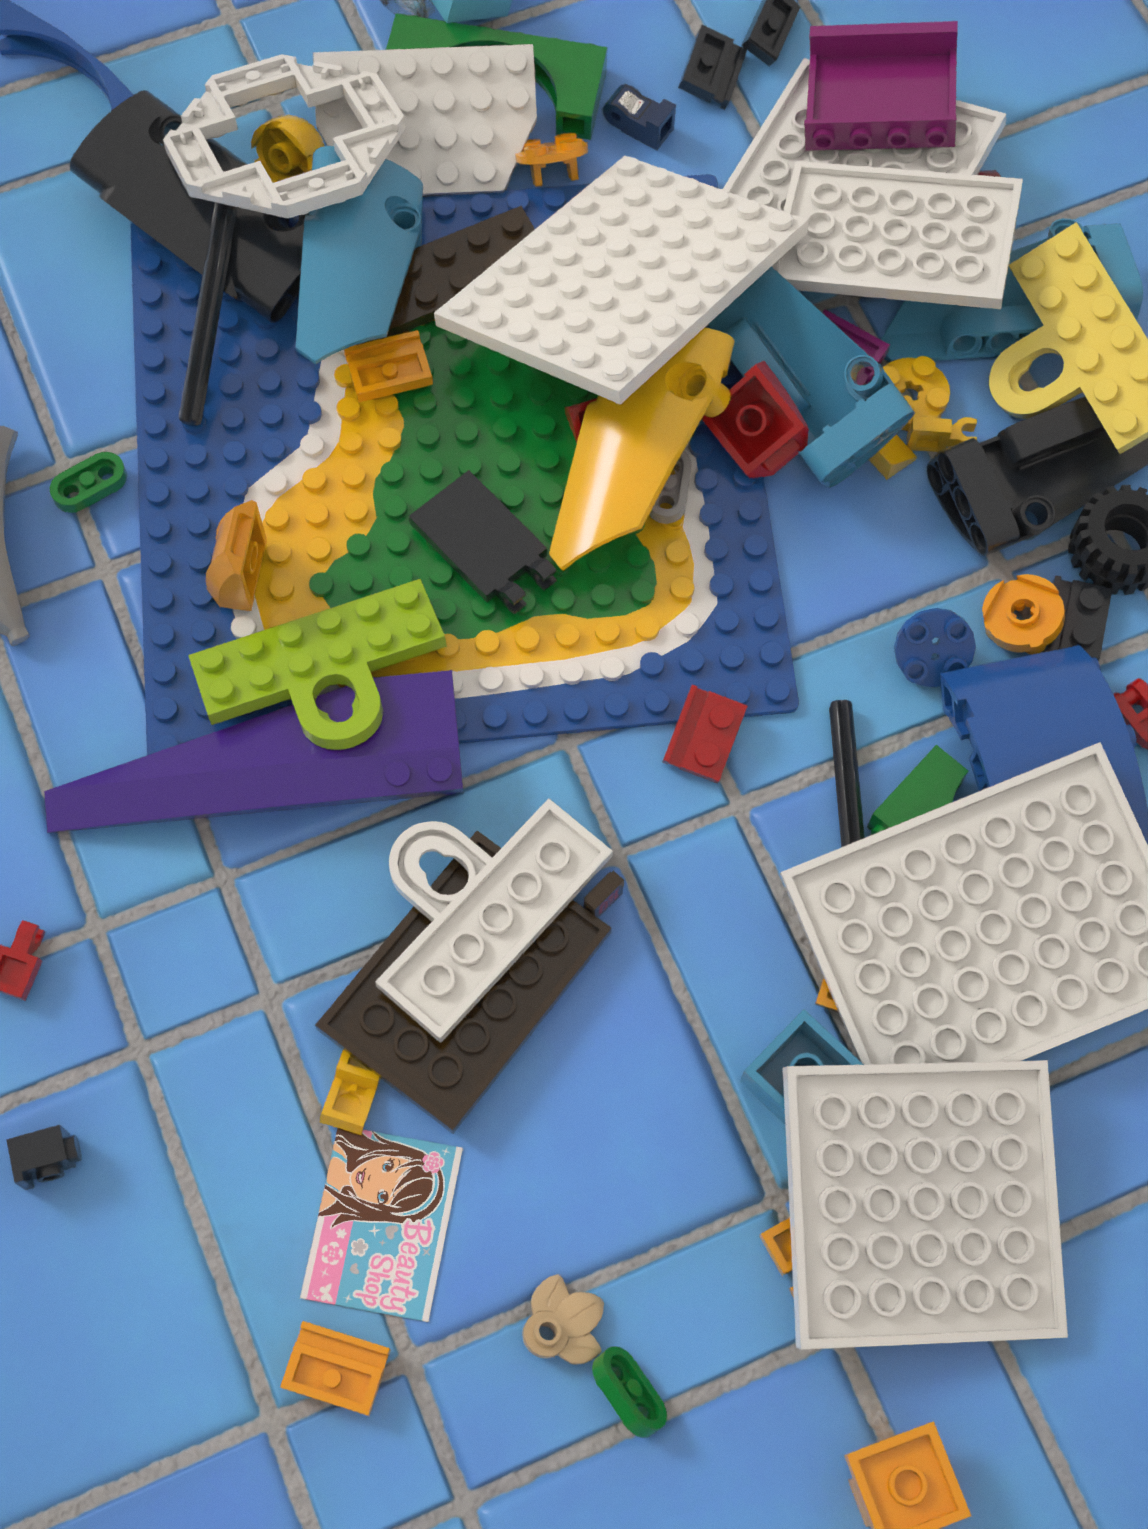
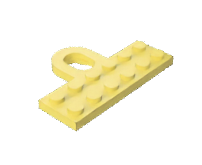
M1076 222L1009 264L1011 271L1043 323V326L1006 348L997 357L990 371L989 387L999 407L1007 414L1021 419H1028L1056 408L1083 392L1119 454H1122L1148 438V339ZM1054 353L1062 357L1064 361L1063 371L1054 382L1044 388L1038 387L1032 391H1024L1020 388L1019 380L1021 376L1029 371L1032 362L1038 356Z

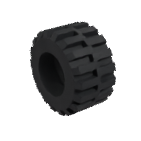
M1122 485L1119 491H1117L1114 486L1105 488L1103 494L1097 492L1092 496L1089 503H1086L1069 537L1071 541L1068 545V553L1074 554L1071 563L1074 568H1081L1079 576L1084 581L1089 578L1095 585L1112 588V594L1114 595L1119 590H1123L1124 595H1130L1135 592L1136 588L1140 591L1148 588L1147 489L1139 487L1137 491L1131 490V485ZM1118 530L1129 534L1137 541L1141 550H1126L1115 545L1109 539L1106 531Z

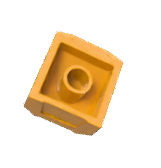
M253 500L238 505L227 512L220 520L216 529V543L211 564L206 572L205 582L207 591L219 607L252 611L263 555L267 544L257 502Z

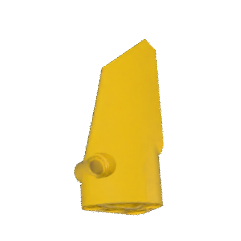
M705 327L622 404L615 403L598 395L597 401H593L587 406L549 555L560 569L564 571L580 557L599 546L643 528L672 470L703 416H718L728 406L730 391L721 383V379L727 376L735 341L730 335Z

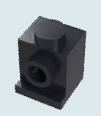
M61 1125L6 1139L14 1183L24 1190L34 1188L33 1179L37 1178L38 1182H48L63 1177L65 1175L64 1170L76 1167V1162L82 1160L81 1149L76 1135L70 1136V1133Z

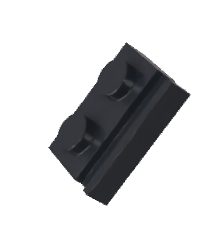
M702 24L696 34L678 88L709 103L713 100L721 104L720 108L725 110L731 100L747 50L734 44V39Z
M1055 576L1052 583L1059 591V596L1063 600L1065 622L1057 638L1052 643L1046 645V648L1041 653L1080 645L1091 658L1095 657L1099 661L1112 588L1078 580L1069 582L1061 580V576Z

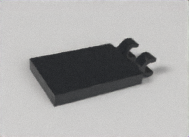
M469 470L409 515L410 525L486 603L497 596L506 608L515 615L527 605L523 600L526 593L518 584L514 583L515 580L527 572L544 591L557 581L553 576L556 573L555 567L545 559L547 548Z

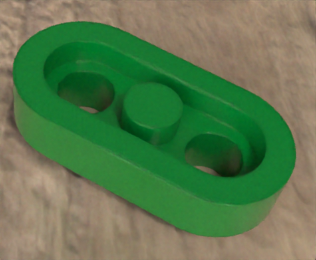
M100 452L55 476L50 484V494L55 505L60 510L68 513L78 512L121 489L126 482L127 471L122 459L112 452ZM106 474H113L112 477L106 480L102 479ZM73 492L79 493L73 498H67Z
M612 1346L595 1358L592 1365L595 1382L622 1420L624 1426L631 1433L641 1438H648L660 1430L667 1421L665 1404L631 1354L623 1348Z

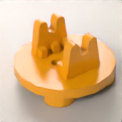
M564 133L556 135L555 142L541 144L540 139H528L524 144L522 152L515 153L517 163L530 165L532 182L535 184V187L543 186L541 168H545L547 163L562 161L567 166L568 178L571 181L579 180L577 157L588 153L587 142L577 138L576 133Z

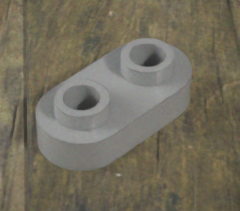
M683 451L674 467L677 473L674 475L670 474L649 514L652 519L659 523H674L685 512L691 473V459L685 451ZM662 503H668L672 506V508L663 509L659 505Z

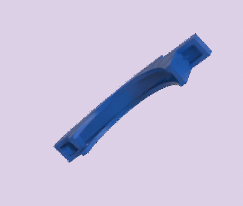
M0 0V35L5 37L0 40L1 55L19 54L44 57L76 69L98 86L108 99L111 111L134 95L106 65L64 32L9 0Z

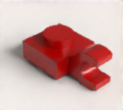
M22 920L11 948L0 945V993L26 1001L43 962L40 958L32 955L40 946L45 934L44 930L39 929V925Z

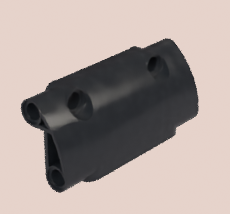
M142 90L116 106L91 130L73 154L69 165L70 171L99 192V197L203 275L216 202L190 197L166 153L163 141L170 130L176 131L182 124L181 115L149 91ZM213 138L206 140L223 172L248 165ZM237 207L224 292L240 302L243 301L269 322L275 323L286 314L299 295L305 215H299L297 224L289 228L290 218Z

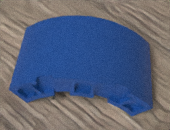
M1078 645L940 673L943 711L953 724L960 740L969 739L972 745L973 752L969 757V762L978 791L1101 742L1148 845V809L1141 773L1134 750L1136 747V735L1132 726L1126 725L1114 694L1101 672L1097 658H1091Z

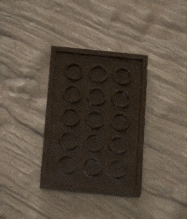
M476 831L470 838L492 858L501 849V847L479 831ZM453 858L430 887L439 894L451 895L458 893L468 882V872L463 865ZM574 900L565 907L441 1043L380 991L375 984V981L432 922L414 906L315 1024L316 1030L342 1050L349 1053L350 1056L367 1069L377 1074L380 1079L454 1134L611 934L612 928Z

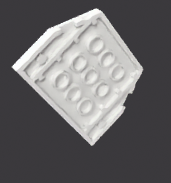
M533 44L313 52V64L315 61L342 66L344 73L351 75L361 74L362 71L378 74L404 114L406 129L386 159L407 169L422 181L423 197L504 193L507 189L511 175L518 164L515 153L522 152L524 144L527 142L537 122ZM344 97L330 101L325 105L315 106L317 130L327 146H334V137L363 128Z

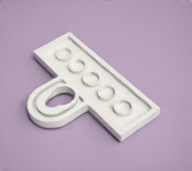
M550 799L532 815L493 858L460 830L449 824L429 821L413 825L405 830L394 842L389 856V870L396 890L432 922L375 981L376 987L441 1043L611 859L613 851ZM433 851L441 854L443 857L456 859L463 865L469 875L465 887L458 893L451 895L439 894L434 891L428 884L426 873L420 868L419 861L422 855Z

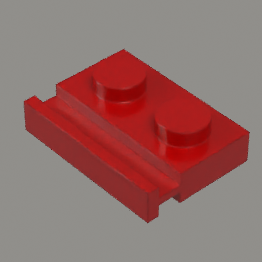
M692 684L662 763L673 765L680 770L718 784L747 705L714 692L697 688L698 686Z

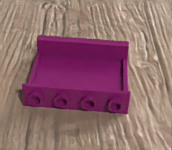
M958 21L810 26L806 119H804L805 151L955 147Z

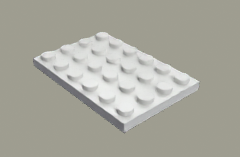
M795 161L783 211L808 220V233L771 267L799 291L1001 309L1023 179Z

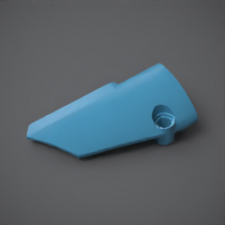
M323 146L315 150L313 153L312 170L341 162L334 146ZM385 159L362 195L342 203H335L310 211L309 215H305L296 351L314 364L351 346L384 338L388 335L414 250L422 245L423 183L407 169Z
M1062 218L1052 222L1046 239L1011 251L1009 264L1077 221ZM1077 222L1137 321L1143 300V285L1121 224L1085 225L1082 227ZM1008 267L1001 309L904 300L895 318L881 338L882 341L890 344L889 352L884 359L890 363L900 358H917L919 356L929 357L933 361L999 356L1009 346L1042 327L1043 323L1010 267Z
M770 267L709 323L712 329L724 332L734 339L735 343L731 360L743 377L755 364L765 361L779 379L809 428L808 446L798 453L820 483L828 488L842 482L871 459L915 414V411L886 374L883 367L773 267ZM869 366L873 367V380L866 385H858L856 376L860 369Z

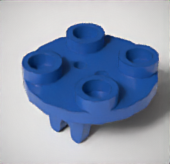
M940 608L920 611L906 620L897 633L894 645L896 663L907 680L927 687L941 686L940 673L969 668L973 662L976 650L974 633L965 619L951 610ZM934 638H938L937 642H932ZM932 654H938L936 658H931Z

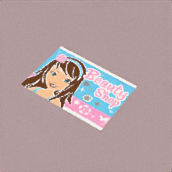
M337 1128L300 1298L429 1322L463 1148L363 1130L362 1135Z

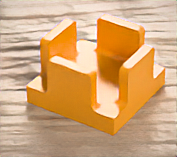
M934 1421L844 1455L852 1475L848 1482L866 1527L870 1526L872 1529H940L971 1516Z

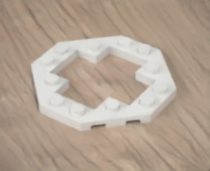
M281 54L212 75L205 84L206 92L200 99H193L181 115L182 124L176 131L170 130L163 141L166 153L190 197L279 217L292 218L362 195L406 129L404 114L377 73L362 71L361 74L351 75L344 73L342 66L315 61L312 66L297 64L296 57ZM297 87L309 108L325 105L330 101L344 97L363 127L362 129L333 138L334 149L341 162L274 183L271 181L261 161L223 172L206 141L207 139L219 138L226 133L238 130L236 117L230 107L243 106L250 101L269 95H278Z

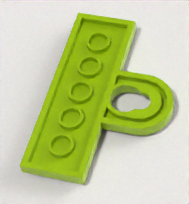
M421 579L188 656L211 725L291 699L305 736L312 743L322 748L341 750L355 747L365 742L377 731L381 724L383 706L371 672L447 647V644ZM330 685H346L355 692V699L352 704L353 714L344 722H334L329 718L328 713L323 712L316 706L318 694Z

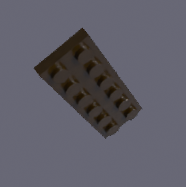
M522 206L415 248L387 337L399 335L435 320L434 312L533 232L535 228Z

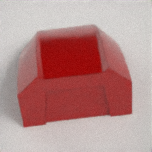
M762 361L750 368L744 374L745 376L729 390L730 401L722 413L715 417L704 415L702 421L749 478L773 476L797 456L799 451L808 446L809 428L779 379L766 362Z

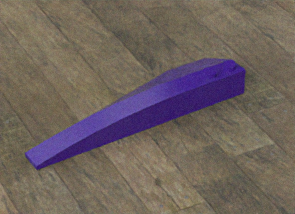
M452 670L374 677L373 679L383 706L382 721L377 731L368 740L355 747L332 750L315 745L303 733L294 706L290 705L46 790L44 795L47 833L464 793ZM345 686L319 695L316 699V706L323 712L328 713L329 718L334 722H344L353 714L352 704L355 699V692L352 688Z

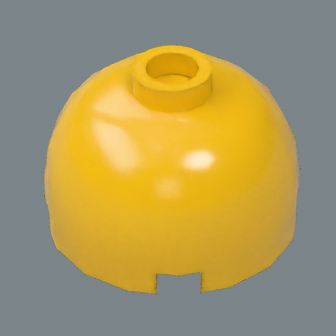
M282 115L268 120L254 131L251 140V149L256 147L259 157L254 162L261 161L273 183L312 171L313 153L316 149L325 146L316 128L306 119L295 115Z

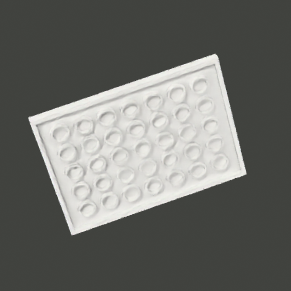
M624 156L434 312L436 326L615 403L622 404L808 233V220L786 211L766 206L755 200H749L732 194L724 189H718L701 183L693 178H687L667 171L664 168L639 161L636 158Z
M1101 742L780 873L857 1057L864 1065L1022 1061L1148 1009V845Z

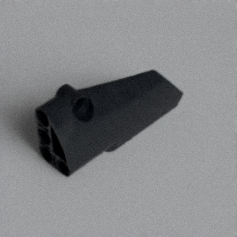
M1086 396L1015 423L1000 431L996 437L981 443L971 438L943 449L928 462L926 472L939 503L954 527L978 553L986 556L1023 540L1034 539L1044 530L1078 510L1087 502L1089 503L1092 496L1097 492L1103 494L1105 488L1117 485L1147 466L1148 438L1124 453L1119 454ZM1025 511L1035 515L1038 522L1037 525L1031 524L1026 519Z

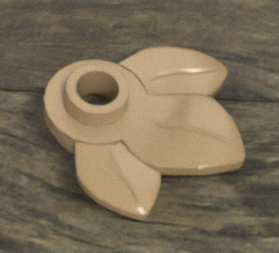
M559 1274L545 1279L535 1289L531 1297L532 1316L526 1321L522 1332L526 1348L539 1358L546 1359L559 1356L570 1364H585L593 1360L602 1352L599 1343L590 1332L602 1318L604 1310L603 1299L588 1292H575L569 1295L566 1284ZM543 1326L549 1327L553 1331L554 1338L552 1340L543 1339L539 1333V1328Z

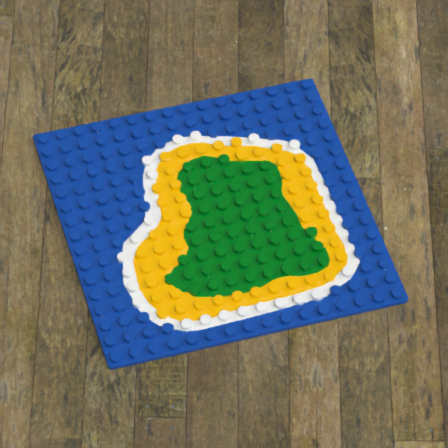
M712 174L684 176L718 188L717 179ZM590 184L505 190L504 193L423 197L422 245L518 206H522L533 227L536 229ZM299 215L289 219V228L297 224ZM133 222L131 223L147 755L293 705L292 700L288 699L211 725L188 655L421 579L443 630L447 647L372 671L371 674L374 678L452 670L459 744L677 724L692 684L698 686L697 688L707 692L711 691L747 705L744 717L792 713L797 710L799 699L764 477L749 478L702 419L684 449L691 459V473L686 509L683 516L674 523L663 524L655 521L649 515L642 529L599 546L580 557L563 571L549 555L577 445L564 407L598 398L597 394L436 326L435 320L404 332L419 331L420 340L431 370L433 385L358 403L344 350L332 354L317 364H314L296 351L299 295L286 314L279 321L271 323L243 301L240 302L223 292L202 422L199 426L186 425L179 420V412L203 275ZM730 360L727 376L721 379V383L729 390L743 378L732 360ZM673 469L671 475L676 474L677 471ZM468 470L547 548L545 559L556 569V573L553 576L557 581L545 591L536 584L527 572L514 581L526 593L523 600L527 604L515 615L506 608L497 596L486 603L409 522V515ZM253 500L257 502L267 544L263 555L252 611L219 607L207 591L205 582L206 572L211 564L216 543V529L220 520L227 512L238 505ZM662 503L659 505L663 509L672 508V506L668 503ZM330 685L324 688L318 694V696L345 687L346 685Z

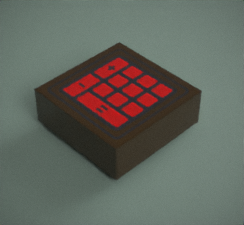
M610 871L584 897L583 907L599 918L623 894L624 880L615 871Z

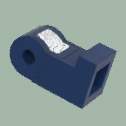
M627 84L620 85L602 109L604 117L611 125L656 151L673 131L675 125L676 104L666 99L658 103L643 96L636 88Z

